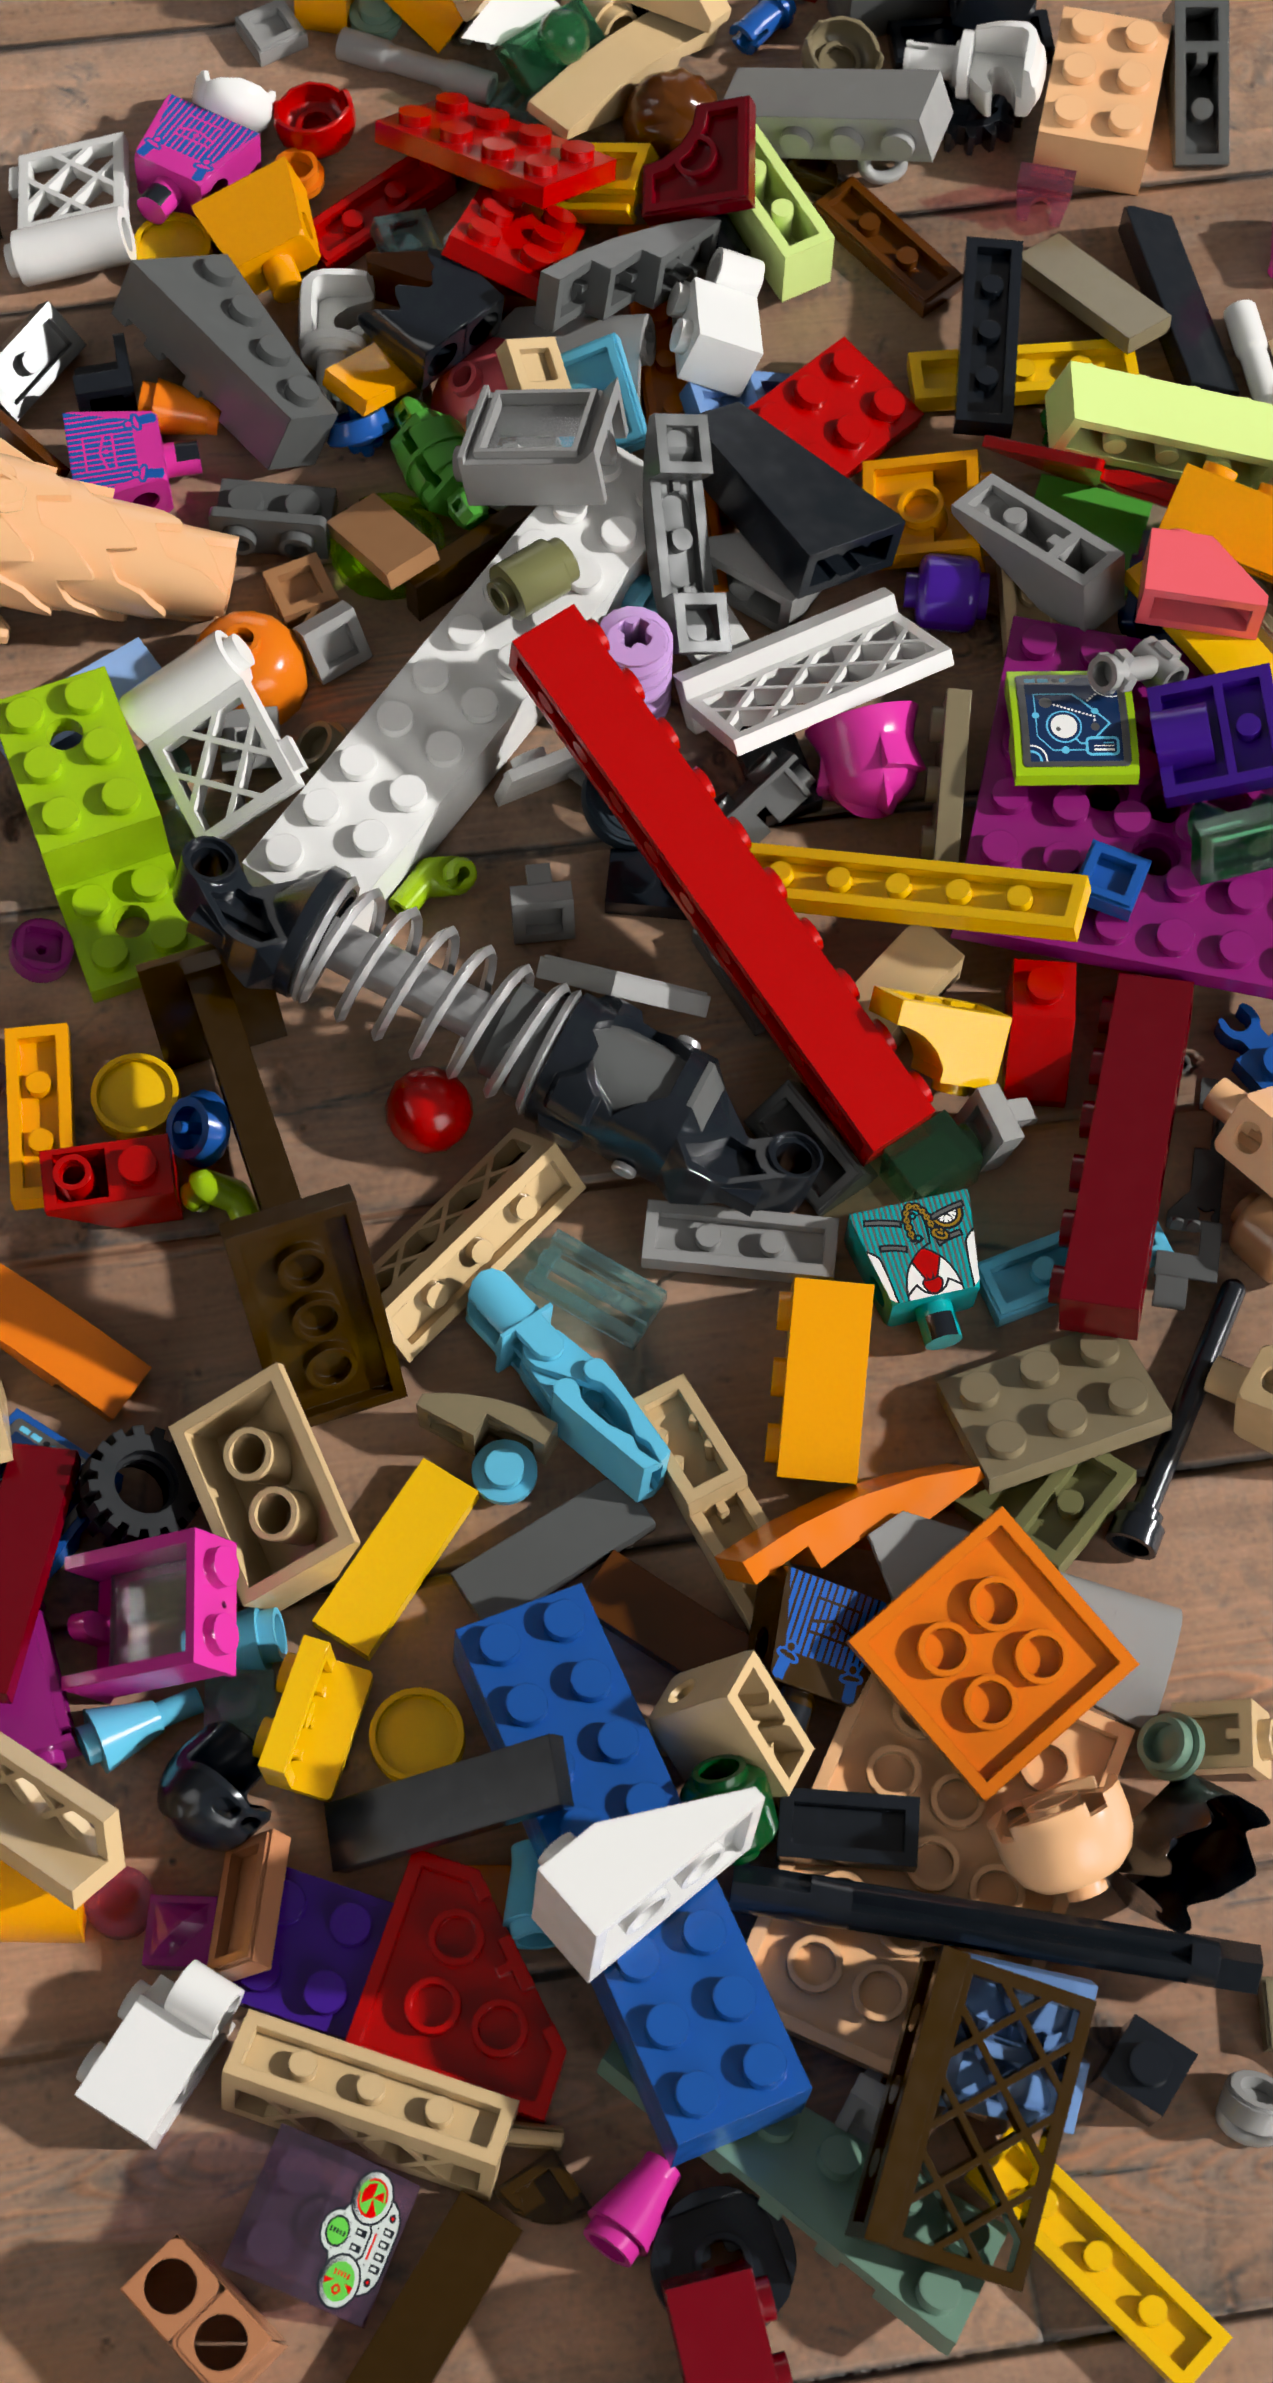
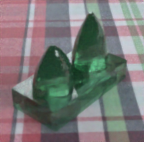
M1260 793L1250 808L1230 813L1208 803L1198 802L1194 804L1188 817V833L1192 841L1191 872L1200 886L1273 867V795Z

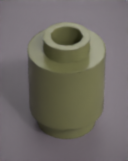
M553 537L548 541L538 539L490 568V582L487 584V593L498 612L505 616L509 614L514 619L522 621L569 593L571 584L580 577L579 566L574 554L561 539Z

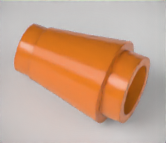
M159 377L157 383L143 380L137 411H152L157 414L161 435L208 434L217 436L220 424L218 419L221 411L213 403L202 397L196 398L186 388Z

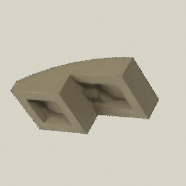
M445 1392L424 1393L416 1403L420 1427L474 1456L479 1452L488 1435L497 1440L509 1439L525 1445L532 1452L535 1460L544 1465L547 1464L558 1445L557 1422L512 1403L471 1394Z

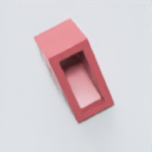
M1152 527L1142 562L1135 623L1256 640L1268 606L1269 596L1213 536L1195 534L1179 528L1167 530Z

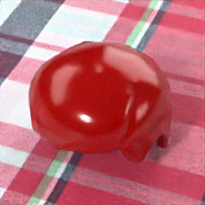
M308 81L290 88L280 100L273 102L274 127L278 138L287 149L296 148L297 150L311 151L320 160L337 155L348 145L354 133L356 114L351 95L347 89L339 90L329 83Z

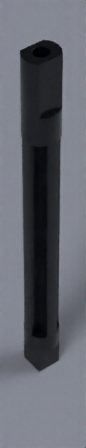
M742 1864L734 1866L729 1906L732 1912L1256 1995L1264 1966L1261 1945L755 1865Z

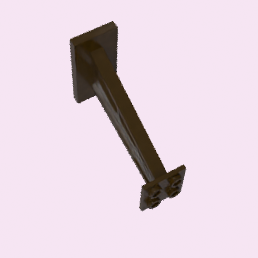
M210 943L135 965L165 1063L172 1070L210 1059L224 1103L229 1112L230 1122L259 1212L220 1223L218 1226L262 1370L276 1362L284 1365L310 1427L408 1397L350 1184L301 1198L250 1048L288 1036L276 992L274 990L245 988L227 967L219 950Z

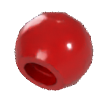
M435 1066L414 1068L395 1081L385 1104L386 1123L393 1135L408 1149L422 1154L445 1152L462 1140L469 1128L473 1117L472 1097L465 1085L457 1077L448 1079L446 1070Z

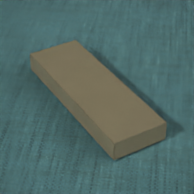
M1060 233L1023 251L1021 276L1127 355L1170 332L1172 315Z

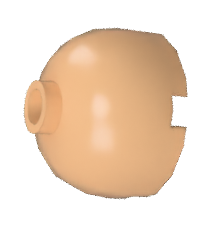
M1108 1774L1104 1787L1100 1788L1094 1775L1083 1776L1053 1785L1020 1799L1025 1813L1008 1822L1004 1809H1002L986 1823L997 1852L1009 1874L1024 1888L1041 1894L1066 1893L1069 1902H1080L1090 1899L1108 1888L1105 1877L1119 1869L1132 1847L1134 1829L1128 1802L1119 1779L1115 1774Z

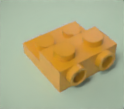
M978 449L862 461L863 489L898 513L906 522L892 566L881 570L919 567L920 561L926 554L940 553L974 557L979 561L981 572L985 573V556L990 555L952 515L951 505L993 473L992 471L982 472Z

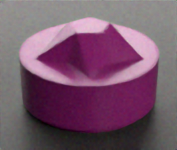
M34 918L25 921L15 930L10 943L9 959L11 965L20 976L36 983L53 982L62 977L69 968L74 952L73 940L69 932L61 924L53 920Z

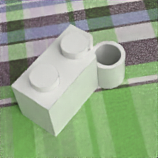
M719 247L711 258L705 280L694 277L692 282L684 280L683 283H675L668 298L666 312L668 316L672 317L673 331L669 348L671 352L675 353L677 378L740 398L763 356L757 296L764 279V261Z
M193 1960L186 1967L176 1983L160 1974L152 1986L142 1979L139 1980L126 1995L118 2010L117 2017L122 2019L123 2022L109 2043L106 2045L101 2041L98 2042L82 2062L76 2075V2079L82 2082L74 2095L83 2103L156 2150L236 2025L231 2019L242 2001L244 1989L198 1960Z

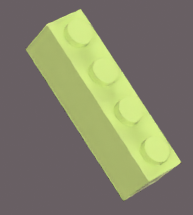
M1072 360L1069 361L1045 394L1049 448L1097 457L1105 460L1106 465L1180 480L1187 463L1202 468L1205 461H1211L1235 471L1238 474L1235 482L1255 490L1258 489L1261 482L1268 483L1273 477V404Z

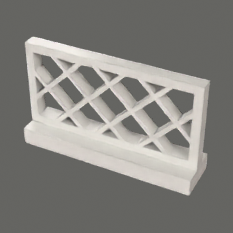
M882 587L735 648L729 654H721L675 673L673 678L687 728L695 735L708 731L736 756H740L955 664L951 648L901 615L897 609L894 593ZM743 726H752L740 731Z

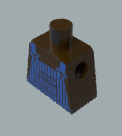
M782 1565L758 1583L747 1651L754 1650L770 1677L778 1685V1690L806 1734L817 1699L846 1707H852L857 1702L871 1672L845 1641L888 1603L793 1567Z

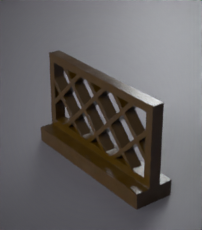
M946 1945L926 1947L923 1949L845 2235L1013 2291L1023 2292L1097 2001L970 1958L971 1954ZM972 1977L995 1984L1009 2011L1008 2014L979 2030L965 2005ZM1014 1991L1034 1999L1021 2006ZM1047 2003L1073 2011L1065 2042L1045 2053L1026 2015ZM1015 2022L1033 2060L1002 2077L984 2039ZM959 2025H961L967 2037L955 2043ZM972 2046L990 2084L965 2099L958 2101L946 2077L950 2059ZM1061 2057L1056 2075L1051 2062ZM1039 2070L1051 2093V2099L1047 2113L1026 2124L1007 2087ZM996 2094L1014 2132L982 2149L964 2112ZM941 2096L947 2109L935 2115ZM953 2119L971 2157L939 2175L926 2148L931 2131ZM1043 2129L1037 2147L1032 2135ZM1020 2142L1033 2168L1028 2186L1007 2197L988 2160ZM977 2167L995 2205L963 2223L944 2185ZM922 2169L927 2182L916 2188L920 2170ZM933 2192L952 2230L928 2244L904 2237L903 2233L911 2204ZM1023 2203L1020 2219L1018 2220L1013 2208ZM1000 2215L1014 2240L1006 2271L984 2264L969 2235ZM958 2241L965 2257L942 2249Z

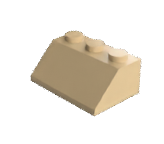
M276 1362L168 1427L212 1533L237 1543V1559L239 1562L237 1593L244 1607L260 1609L277 1607L279 1611H282L336 1580L361 1542L282 1363Z

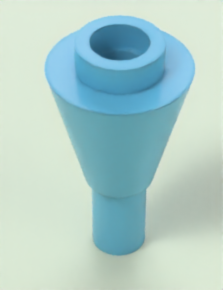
M192 1687L155 1703L153 1700L83 1709L82 1713L85 1724L76 1727L75 1734L87 1764L92 1766L100 1762L104 1771L109 1774L164 1733V1728L203 1713L204 1705L196 1687Z

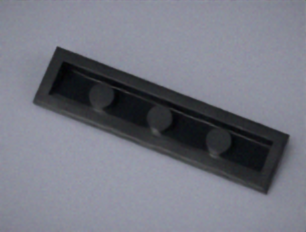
M1125 206L1118 233L1140 291L1144 296L1172 315L1170 332L1159 337V341L1175 383L1196 386L1201 389L1239 397V387L1173 217L1136 206Z

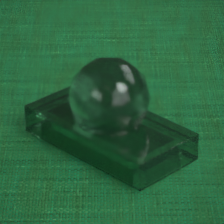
M572 0L563 7L548 12L540 21L502 43L494 52L523 97L527 99L543 89L570 64L579 61L586 52L604 40L606 36L582 0Z

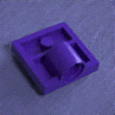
M1270 663L1146 688L1153 738L1167 808L1273 788V679Z

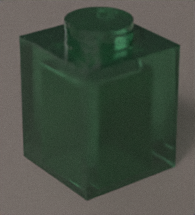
M944 1109L883 1150L879 1176L901 1203L967 1189L977 1183L984 1158L982 1156V1146L977 1136L967 1125L963 1123L957 1125Z

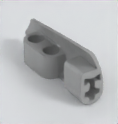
M902 1511L868 1534L867 1539L882 1572L891 1600L896 1598L970 1532ZM1059 1571L1139 1663L1132 1672L1092 1707L1140 1731L1149 1719L1158 1715L1181 1631L1182 1610Z

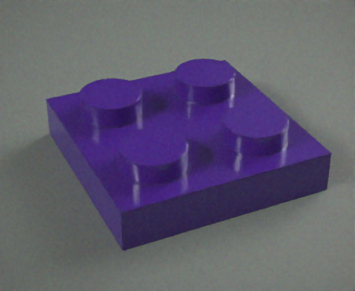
M287 1867L272 1967L270 1970L233 1982L244 1989V1996L239 2006L345 2041L394 1903Z

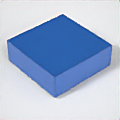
M1093 839L1079 872L1080 875H1088L1091 885V894L1087 907L1128 922L1149 872L1152 860Z

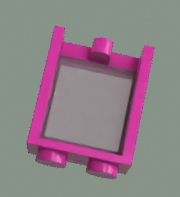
M193 1527L65 1557V1571L99 1582L98 1612L89 1610L70 1615L67 1622L68 1632L72 1639L97 1647V1669L61 1676V1690L111 1704L116 1697L219 1676H236V1649L239 1643V1631L236 1624L237 1580L239 1578L236 1542Z

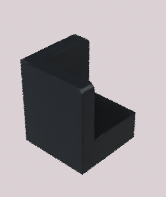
M124 333L112 334L117 361L77 367L74 370V376L72 377L80 412L138 410Z

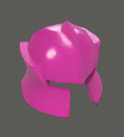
M892 701L867 705L837 714L807 728L804 735L812 744L820 759L816 789L818 796H822V799L827 801H835L837 805L862 818L880 819L892 815L897 804L915 787L918 773L927 769L914 742L915 722L919 704L914 701Z

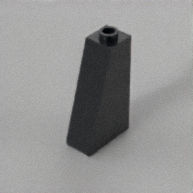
M740 402L701 413L708 416L714 473L703 479V489L797 599L892 566L906 523L898 513Z

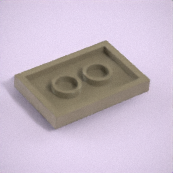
M1075 1332L936 1381L937 1398L972 1464L979 1466L985 1478L982 1482L989 1495L1172 1430V1413L1128 1339Z

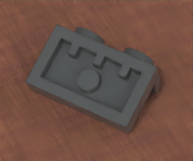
M222 478L217 506L210 507L209 511L210 530L240 536L237 555L260 553L283 555L295 560L316 552L319 559L329 560L332 537L327 521L336 516L338 506L337 489Z

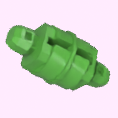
M410 396L402 398L394 407V421L399 431L390 442L391 450L403 473L407 487L416 494L422 506L427 508L428 511L450 517L457 526L471 530L488 519L489 513L488 506H468L463 482H457L454 477L452 465L453 452L457 445L462 444L466 433L453 416L429 409L424 402Z

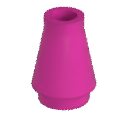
M647 2151L639 2164L587 2212L591 2221L583 2231L585 2238L601 2254L623 2267H631L637 2256L646 2257L672 2193L682 2179L681 2173L676 2167L670 2168L668 2161L662 2156Z

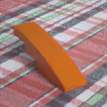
M0 1263V1349L52 1387L58 1384L103 1419L111 1422L152 1367L42 1289Z
M949 1463L885 1474L827 1493L767 1522L714 1558L727 1580L757 1585L789 1560L791 1564L822 1569L852 1545L857 1549L873 1551L867 1539L868 1534L900 1512L905 1511L931 1519L983 1480L985 1476L979 1466Z

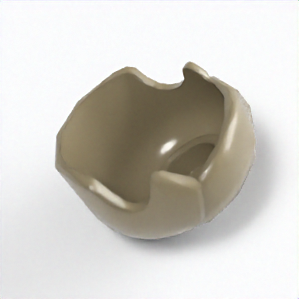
M843 15L818 20L807 34L801 52L803 68L881 69L884 61V56L879 50L876 36L861 20Z

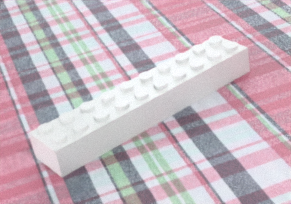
M617 446L616 464L601 465L608 497L605 505H537L243 860L244 873L253 887L303 879L337 866L349 872L351 877L356 876L360 887L359 896L367 891L380 888L386 901L385 912L390 907L388 900L421 860L429 858L543 717L542 712L509 667L512 641L575 604L585 620L592 618L600 625L606 615L615 609L621 608L628 589L640 575L647 574L650 576L643 524V460ZM553 537H557L564 541L574 554L580 570V577L571 584L570 592L522 621L514 619L509 614L505 616L498 612L487 593V584L490 582V568L538 539L548 541ZM374 899L360 912L352 923L367 932L369 931L374 911Z

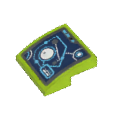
M1087 671L1006 672L1004 694L1010 723L1008 749L1015 786L1139 784V750L1132 691L1122 693L1120 690H1117L1112 695L1104 696L1090 685Z

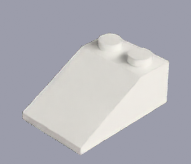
M756 1787L596 1822L578 1837H575L572 1832L563 1834L551 1843L538 1859L541 1867L537 1869L531 1918L587 1983L591 1982L751 1848L765 1797Z

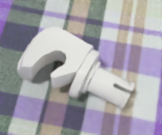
M995 21L979 24L975 30L964 29L961 40H957L956 46L915 42L908 39L904 51L903 69L940 70L943 80L951 81L952 87H955L956 99L967 100L969 98L985 117L991 116L993 94L1003 95L1012 105L1014 115L1025 117L1028 116L1032 107L1040 98L1046 76L1047 59L1045 47L1039 39L1036 28L1031 23L1026 21Z
M328 268L315 270L303 278L300 287L298 312L300 357L304 364L316 370V382L331 404L332 397L333 400H336L338 415L348 411L347 404L322 385L325 369L372 344V339L359 326L357 317L358 314L374 309L375 284L373 276L367 271L359 269Z

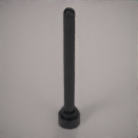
M1231 1278L1222 1283L1171 1408L1172 1430L1161 1433L1134 1502H1127L1123 1510L1115 1512L1105 1536L1106 1541L1114 1549L1133 1558L1142 1560L1154 1559L1164 1537L1165 1530L1161 1525L1163 1516L1159 1510L1206 1395L1204 1385L1209 1371L1216 1358L1222 1355L1245 1297V1286L1238 1279Z

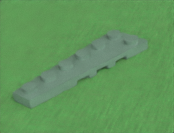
M614 2038L602 2057L596 2073L647 2113ZM805 2106L803 2111L797 2115L699 2156L720 2174L731 2172L760 2196L757 2203L778 2221L784 2215L817 2242L814 2250L836 2268L842 2262L875 2289L872 2298L936 2350L946 2356L950 2354L958 2341L985 2281L845 2235L869 2144L850 2132H845L834 2126L833 2122ZM919 2174L916 2188L927 2182L926 2177ZM947 2190L963 2223L983 2212ZM933 2192L911 2204L903 2233L904 2237L928 2244L952 2230ZM997 2219L988 2222L969 2234L983 2263L993 2266L1009 2231L1007 2226ZM958 2241L942 2249L965 2257Z

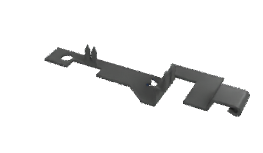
M1202 1077L1198 1109L1205 1110L1203 1103L1211 1089L1220 1080ZM1213 1116L1210 1150L1194 1148L1190 1191L1167 1211L1166 1227L1169 1229L1200 1233L1198 1256L1164 1250L1156 1251L1155 1286L1151 1306L1184 1311L1188 1280L1217 1284L1223 1223H1219L1226 1158L1217 1152L1214 1147V1141L1225 1125L1215 1116ZM1198 1208L1206 1213L1214 1211L1210 1218L1211 1222L1198 1220L1200 1217Z

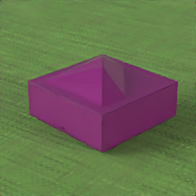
M150 1894L142 1966L150 1970L184 1971L193 1960H198L207 1966L218 1897Z

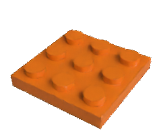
M1003 1506L998 1507L845 1641L981 1802L988 1801L1139 1665L1136 1659Z

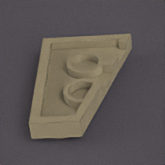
M948 688L942 705L932 706L929 742L936 743L935 766L927 765L924 802L933 803L931 826H922L919 859L959 863L972 690Z

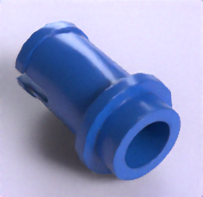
M758 0V4L730 27L729 34H737L731 38L734 45L746 55L754 54L758 47L778 29H786L793 23V15L797 10L795 1Z

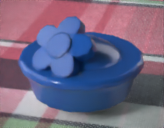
M346 405L348 411L337 416L329 433L327 444L333 448L348 446L349 451L353 454L361 452L364 457H371L374 455V448L382 446L384 442L381 435L392 430L396 423L388 416L384 407L363 417L349 405Z
M204 1089L192 1092L187 1097L180 1098L172 1106L166 1123V1133H168L174 1154L184 1159L189 1165L198 1168L212 1166L223 1156L229 1144L231 1131L230 1116L224 1101L215 1092Z

